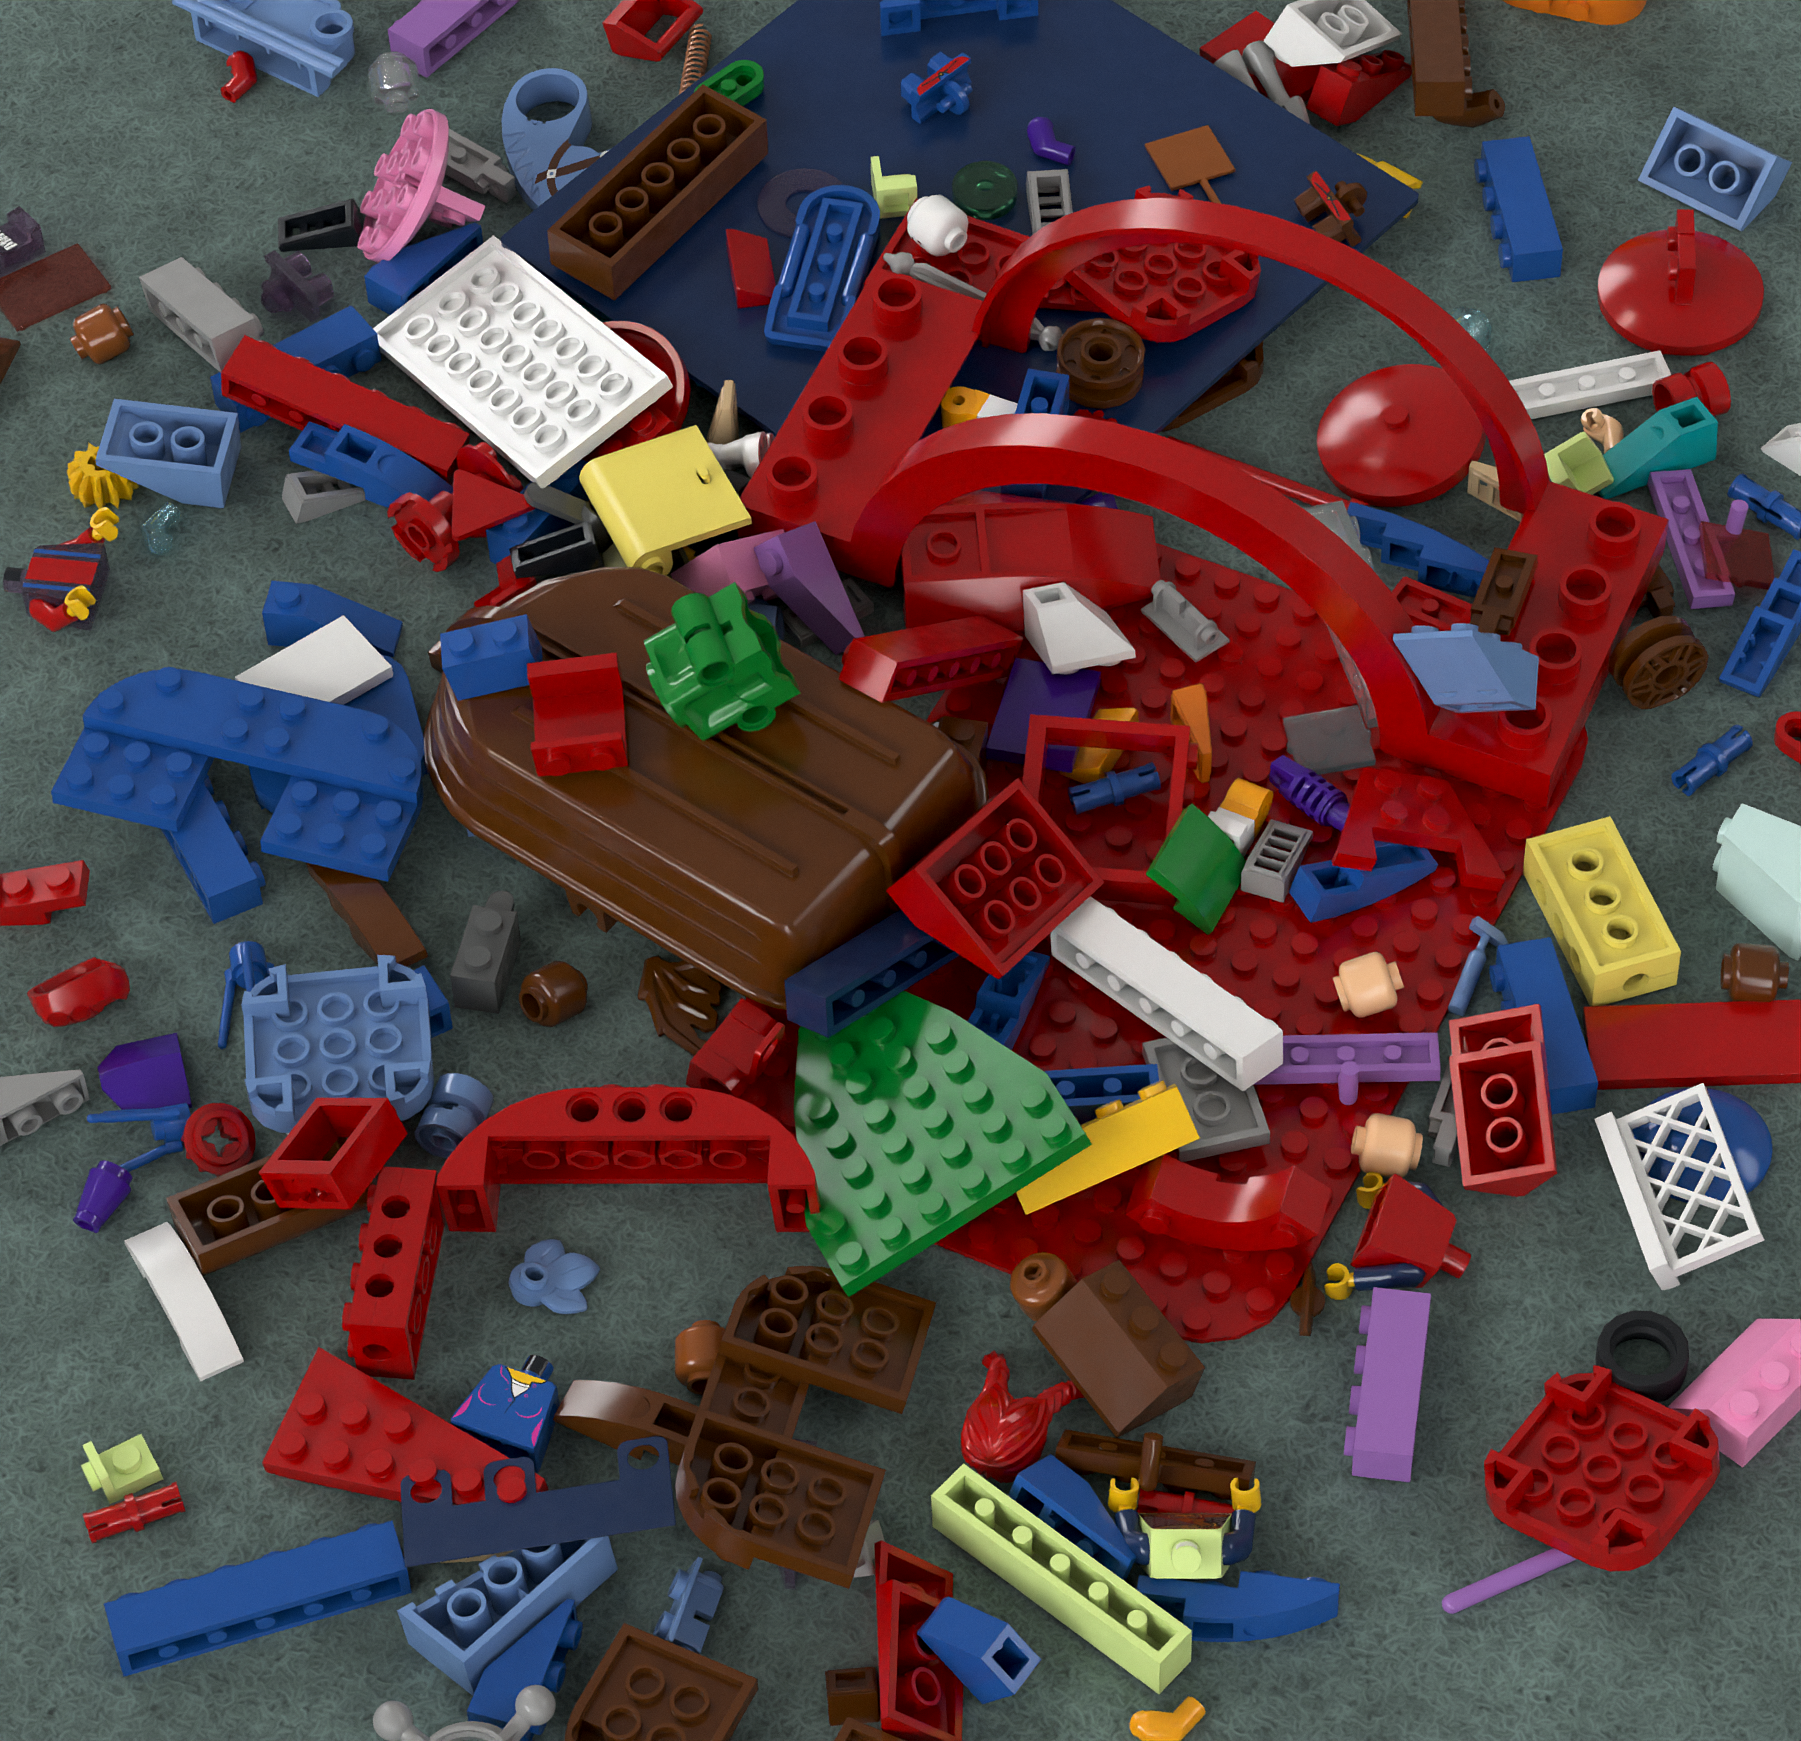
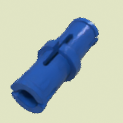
M1744 473L1739 474L1735 478L1727 493L1729 498L1745 501L1748 504V508L1757 513L1756 517L1761 522L1767 523L1769 521L1793 536L1794 539L1799 540L1801 538V511L1784 501L1783 494L1777 490L1770 492L1749 479Z
M1733 725L1729 731L1712 744H1703L1698 748V752L1692 760L1672 773L1671 779L1674 786L1679 789L1687 783L1688 786L1682 792L1690 796L1714 775L1722 776L1727 771L1728 764L1753 746V741L1748 731L1745 730L1740 736L1736 737L1743 727Z
M1149 762L1146 765L1117 774L1112 770L1105 772L1104 778L1075 787H1068V795L1071 806L1074 805L1073 811L1075 815L1111 803L1116 807L1124 804V799L1153 790H1160V778L1158 772H1154L1156 770L1154 763Z

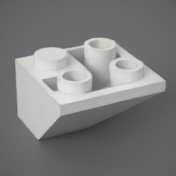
M1065 582L1023 590L1025 637L1052 674H1073L1082 668L1097 665L1113 666L1120 663L1121 660L1136 658L1135 649L1108 613Z

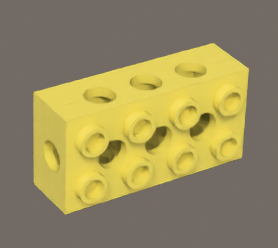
M1610 816L1526 839L1523 874L1590 1006H1603L1677 985L1681 950Z

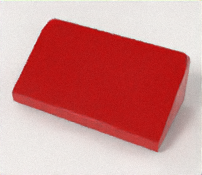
M725 229L727 253L738 309L769 305L776 283L767 238L735 229Z

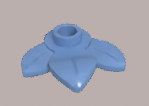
M542 1240L527 1249L524 1263L512 1269L509 1277V1287L514 1299L522 1305L535 1307L544 1304L556 1313H580L586 1311L588 1306L586 1299L579 1290L595 1280L600 1268L592 1259L578 1253L565 1254L560 1240Z

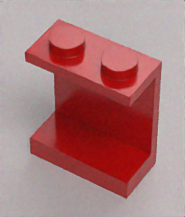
M617 652L527 663V676L533 697L535 742H531V752L537 776H562L567 773L592 770L605 771L616 767L628 766L624 686Z

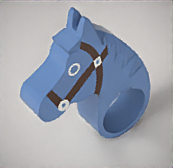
M557 68L540 69L525 75L512 87L504 104L502 114V138L510 174L515 176V186L525 203L534 211L609 150L598 153L592 148L583 147L592 127V116L586 86L574 73ZM560 101L575 106L566 116L546 121L545 124H542V121L533 119L528 121V117H526V114L531 109L546 102Z

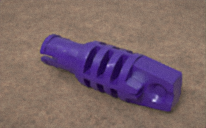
M1284 755L1273 761L1270 766L1269 781L1279 789L1278 792L1288 802L1296 805L1299 810L1305 812L1307 816L1314 819L1321 826H1333L1341 832L1350 805L1348 804L1346 794L1336 789L1333 784L1327 782L1312 769L1305 768Z

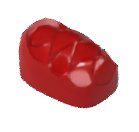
M93 957L36 985L27 992V995L36 1014L45 1024L53 1027H63L94 1018L103 1011L105 1006L117 999L127 1000L130 984L123 967L116 963Z

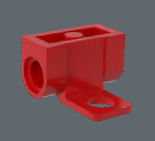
M741 998L704 1046L691 1059L686 1085L690 1088L721 1092L739 1098L746 1088L756 1081L765 1067L780 1051V1046L786 1039L785 1025L777 1022L770 1015Z

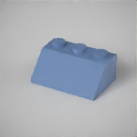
M1673 107L1638 181L1739 231H1743L1776 196L1792 162L1692 113Z

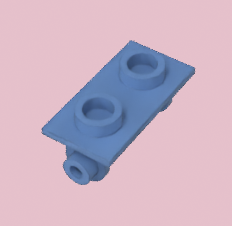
M698 1557L687 1571L679 1569L667 1595L674 1599L670 1612L664 1611L653 1632L654 1636L697 1654H701L710 1625L694 1619V1615L710 1621L714 1616L724 1590L721 1584L722 1577L718 1573L713 1571L698 1572L703 1560L701 1557Z

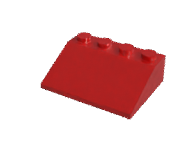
M1017 778L985 802L886 889V892L917 928L993 977L1000 979L1105 882L1021 780Z

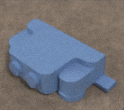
M172 0L173 5L191 13L195 39L229 56L236 51H245L253 57L255 68L317 97L330 86L331 78L333 79L346 67L347 63L355 55L353 20L350 14L342 10L338 0Z

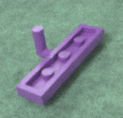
M1691 469L1650 472L1647 485L1658 516L1669 519L1666 540L1690 609L1732 606L1735 592L1718 545L1734 544L1739 541L1748 511V504L1743 500H1734L1731 503L1726 526L1712 528Z
M1438 1032L1283 1036V1064L1254 1085L1338 1083L1340 1101L1344 1105H1352L1358 1098L1359 1082L1440 1081L1441 1068Z

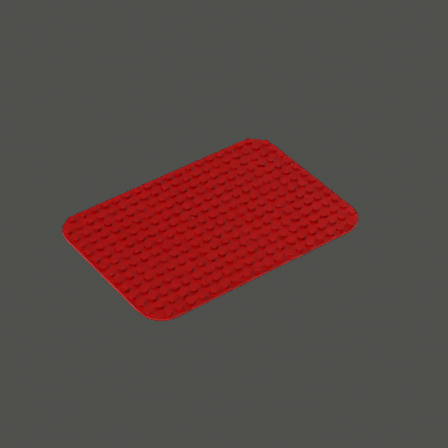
M1156 543L1160 580L1172 582L1176 586V590L1208 620H1213L1217 624V628L1229 638V643L1195 663L1141 612V608L1153 602V597L1104 610L1133 646L1136 658L1121 660L1120 663L1113 666L1097 665L1082 668L1101 672V683L1089 719H1093L1099 709L1135 708L1138 710V722L1172 724L1170 715L1171 694L1173 690L1203 684L1207 695L1212 764L1210 781L1205 783L1198 781L1194 770L1188 769L1187 782L1195 783L1194 806L1206 816L1211 811L1216 812L1226 798L1232 783L1238 778L1273 791L1271 808L1262 824V829L1244 856L1246 861L1271 819L1313 831V838L1300 866L1332 860L1337 849L1341 832L1333 826H1321L1314 819L1307 816L1305 812L1299 810L1296 805L1288 802L1278 792L1279 789L1269 781L1271 763L1284 755L1303 767L1312 769L1327 782L1333 784L1336 789L1344 792L1348 799V804L1351 802L1363 767L1387 769L1394 772L1448 780L1504 872L1505 881L1500 892L1461 886L1455 853L1428 849L1438 863L1436 870L1407 888L1364 908L1310 923L1289 891L1283 903L1241 891L1240 883L1213 932L1209 935L1174 910V905L1107 900L1097 901L1105 907L1113 909L1122 919L1135 928L1145 931L1151 939L1168 951L1175 952L1184 962L1198 972L1208 975L1214 983L1231 995L1241 998L1247 1006L1261 1016L1274 1021L1283 1030V1036L1436 1033L1448 1013V1005L1468 955L1476 949L1481 937L1469 929L1470 923L1473 918L1479 916L1495 927L1523 876L1526 839L1546 834L1582 768L1588 744L1585 725L1547 807L1388 755L1380 749L1379 727L1375 707L1367 685L1354 660L1336 634L1295 591ZM1025 633L1019 634L1024 638L1016 658L1043 662L1025 637ZM1009 677L945 690L926 721L932 723L943 716L988 722L989 739ZM1124 750L1112 770L1117 774L1153 762L1156 767L1154 772L1157 771L1160 778L1161 789L1124 799V804L1116 807L1111 803L1082 812L1079 815H1075L1073 811L1074 805L1071 806L1068 787H1075L1083 783L1060 775L1059 771L1045 769L1041 806L1091 867L1147 871L1166 840L1174 754ZM988 759L985 774L989 799L1015 779L1019 778L1022 782L1024 765ZM1278 835L1275 836V837H1279V838L1286 839V840H1289V841L1297 842V841H1295V840L1288 839V838H1285V837H1281V836H1278ZM1271 845V847L1276 849H1280L1287 852L1292 851L1279 846ZM1266 856L1267 858L1274 859V860L1281 861V862H1284V863H1285L1284 860H1281V859H1278V858H1274V857H1271V856ZM1264 866L1261 867V868L1268 869V870L1275 871V872H1278V873H1279L1278 870L1271 869V868L1264 867ZM1049 933L1031 950L1050 956V962L1012 1051L1042 1071L1146 1065L1142 1054V1043L1167 1037L1051 955V933ZM1372 952H1378L1383 955L1387 964L1396 961L1404 988L1396 990L1398 998L1396 1005L1393 1008L1363 1018L1356 1017L1351 1010L1344 1012L1333 977L1339 976V967L1343 962ZM960 955L904 991L948 1009L968 1021L976 1007L977 992L989 973ZM746 997V1001L770 1015L777 1022L785 1025L786 1039L780 1046V1051L765 1067L756 1081L746 1088L739 1099L754 1104L774 1117L797 1140L794 1119V1095L798 1030L801 1026L787 1020V1010L760 1004ZM1410 1081L1359 1082L1358 1098L1352 1105H1344L1340 1101L1338 1083L1254 1085L1270 1130V1144L1184 1162L1202 1170L1218 1173L1221 1182L1231 1184H1247L1249 1177L1278 1173L1294 1165L1331 1188L1319 1234L1294 1247L1264 1251L1226 1250L1193 1244L1165 1234H1153L1146 1231L1140 1223L1129 1218L1125 1213L1139 1170L1156 1158L1027 1215L1017 1194L1014 1193L934 1244L1011 1275L1014 1268L1024 1258L1034 1253H1051L1065 1262L1077 1283L1086 1276L1120 1260L1183 1340L1202 1344L1239 1339L1269 1324L1290 1301L1292 1292L1299 1286L1308 1263L1312 1262L1362 1170L1359 1165V1155L1351 1153V1144L1356 1126L1365 1127L1367 1119L1374 1113L1391 1116ZM1175 1150L1166 1153L1178 1160Z

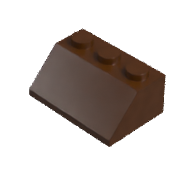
M1120 1260L1081 1279L1032 1327L1034 1334L1116 1438L1191 1398L1205 1369V1366Z

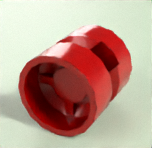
M1713 362L1694 366L1684 375L1675 373L1658 379L1653 384L1652 395L1656 412L1694 397H1698L1714 417L1727 413L1731 406L1730 390L1726 378L1720 368Z

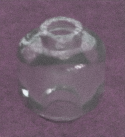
M387 52L379 55L369 66L367 73L369 93L373 104L377 107L386 109L387 112L393 114L403 113L409 109V106L415 104L420 99L419 71L415 61L400 52Z

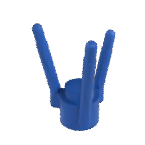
M245 941L238 943L229 952L230 968L224 972L226 985L219 1027L218 1047L220 1049H224L227 1046L236 985L238 984L250 992L257 983L270 976L268 969L274 967V964L266 962L265 950L257 942Z
M181 1103L153 1109L104 1111L102 1113L89 1114L87 1121L89 1123L150 1121L154 1140H163L164 1145L119 1165L130 1172L167 1154L183 1151L181 1138L184 1133L185 1122L191 1115L188 1104Z

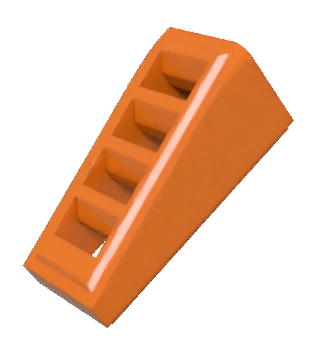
M1203 684L1173 690L1171 694L1170 721L1173 725L1190 726L1191 743H1199L1197 770H1194L1198 781H1201V783L1210 781L1212 746L1206 690Z

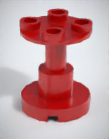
M480 442L476 446L469 444L459 449L456 456L458 470L467 471L519 493L524 489L521 482L514 475L508 474L503 466L497 461L495 451L486 442ZM441 491L429 501L420 495L410 492L402 494L389 505L387 511L388 519L395 516L397 522L391 527L395 537L404 550L417 561L421 562L424 558H427L435 563L432 571L440 572L446 570L457 561L460 554L458 541L452 539L453 493Z

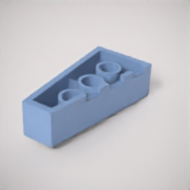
M609 1536L514 1550L505 1556H491L478 1564L480 1570L456 1584L451 1579L434 1589L436 1593L434 1597L418 1606L411 1602L397 1610L408 1644L473 1696L482 1673L488 1665L566 1599L575 1600L577 1607L614 1574L618 1567Z

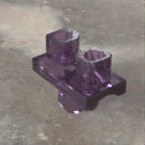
M275 250L265 255V261L271 266V275L261 285L263 290L261 295L262 306L271 313H277L282 310L289 312L295 307L310 322L320 318L319 306L334 297L331 280L323 272L306 280L305 278L312 275L311 264L300 251L284 259Z

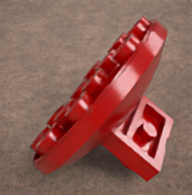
M1677 209L1675 226H1668L1667 230L1653 231L1634 237L1620 245L1608 256L1600 270L1597 298L1600 310L1606 321L1628 341L1651 352L1660 350L1662 355L1704 356L1733 345L1750 332L1761 314L1764 286L1756 265L1742 250L1722 238L1695 231L1694 210Z

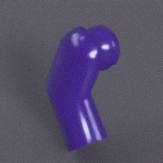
M1046 117L1033 118L1027 127V135L1033 152L1040 157L1070 166L1075 156L1076 147L1056 140L1053 131L1054 126L1050 119Z

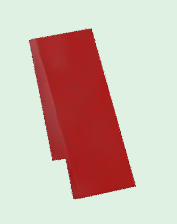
M1540 1004L1448 1020L1452 1048L1449 1064L1462 1183L1465 1190L1515 1197L1525 1196L1557 1174Z
M880 1540L874 1543L882 1731L905 1741H962L964 1684L917 1634V1631L942 1599L948 1596L953 1598V1573Z

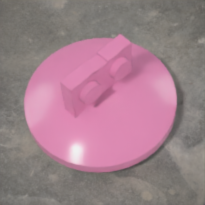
M426 109L417 116L409 114L402 125L400 137L390 154L383 153L379 158L374 170V175L378 177L373 192L368 191L360 207V213L365 215L357 247L363 250L364 256L367 259L379 263L381 260H391L413 239L429 214L430 221L447 228H452L453 224L464 226L465 222L480 221L485 205L442 187L449 151V126L447 117L444 114L433 109Z

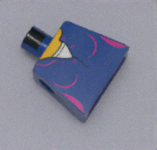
M530 1355L520 1371L502 1364L492 1366L455 1411L451 1418V1424L510 1459L519 1457L530 1458L534 1462L535 1473H538L556 1423L553 1421V1418L560 1406L557 1386L548 1381L554 1370L552 1364L541 1356Z

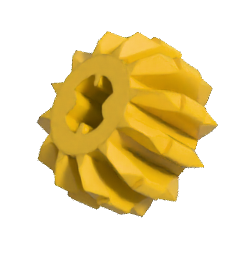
M89 443L86 452L75 451L73 461L68 463V483L74 498L80 499L85 508L94 503L98 509L105 507L106 503H111L118 508L120 498L132 500L133 490L139 488V484L97 466L95 459L99 446L95 447Z

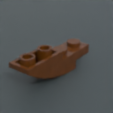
M573 1380L554 1415L553 1421L616 1450L621 1443L628 1440L654 1436L663 1437L668 1443L669 1462L679 1466L699 1407L689 1402L636 1386L597 1380ZM641 1445L631 1450L629 1455L641 1460L645 1451L658 1457L659 1452L652 1446Z

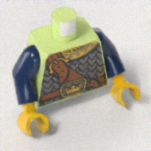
M1115 1478L1111 1479L1108 1506L1116 1513L1114 1516L1115 1524L1136 1556L1134 1563L1139 1564L1150 1578H1222L1230 1565L1245 1561L1252 1552L1256 1520L1254 1513L1262 1505L1260 1484L1257 1478L1254 1479V1487L1247 1491L1239 1490L1238 1478H1234L1231 1481L1232 1506L1235 1510L1232 1513H1138L1135 1511L1139 1492L1138 1480L1131 1478L1130 1490L1124 1491L1116 1487Z

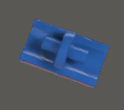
M940 51L927 64V75L930 77L924 80L918 74L910 73L902 79L901 96L911 104L912 119L921 124L937 111L944 113L949 109L954 114L961 115L969 109L970 104L967 95L973 91L967 70L971 64L969 56L962 52L953 59Z

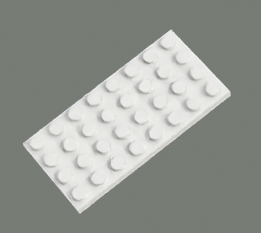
M494 235L373 328L378 334L379 347L382 354L529 480L536 482L540 488H545L557 480L564 472L583 457L590 454L597 446L623 428L629 421L673 387L670 379L663 371L519 255L503 248L501 241Z

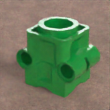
M736 582L709 597L702 593H691L681 597L674 603L671 610L675 623L644 640V645L651 661L646 664V671L661 704L679 727L684 728L688 725L702 741L709 739L735 723L743 731L749 732L766 728L776 717L775 707L801 693L794 675L785 668L780 653L781 642L775 627L765 615L754 612L748 607L747 596Z

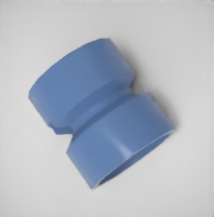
M447 1073L440 1076L432 1092V1097L428 1101L429 1106L423 1112L415 1130V1138L419 1145L434 1156L448 1158L460 1142L486 1120L494 1102L492 1093L480 1081L467 1075Z

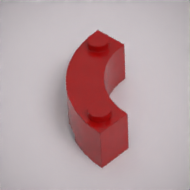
M1164 1154L1139 1170L1125 1215L1140 1223L1150 1233L1165 1234L1189 1243L1212 1248L1238 1251L1291 1248L1319 1234L1332 1189L1294 1165L1278 1173L1249 1177L1247 1184L1221 1182L1218 1173L1193 1167L1168 1154Z

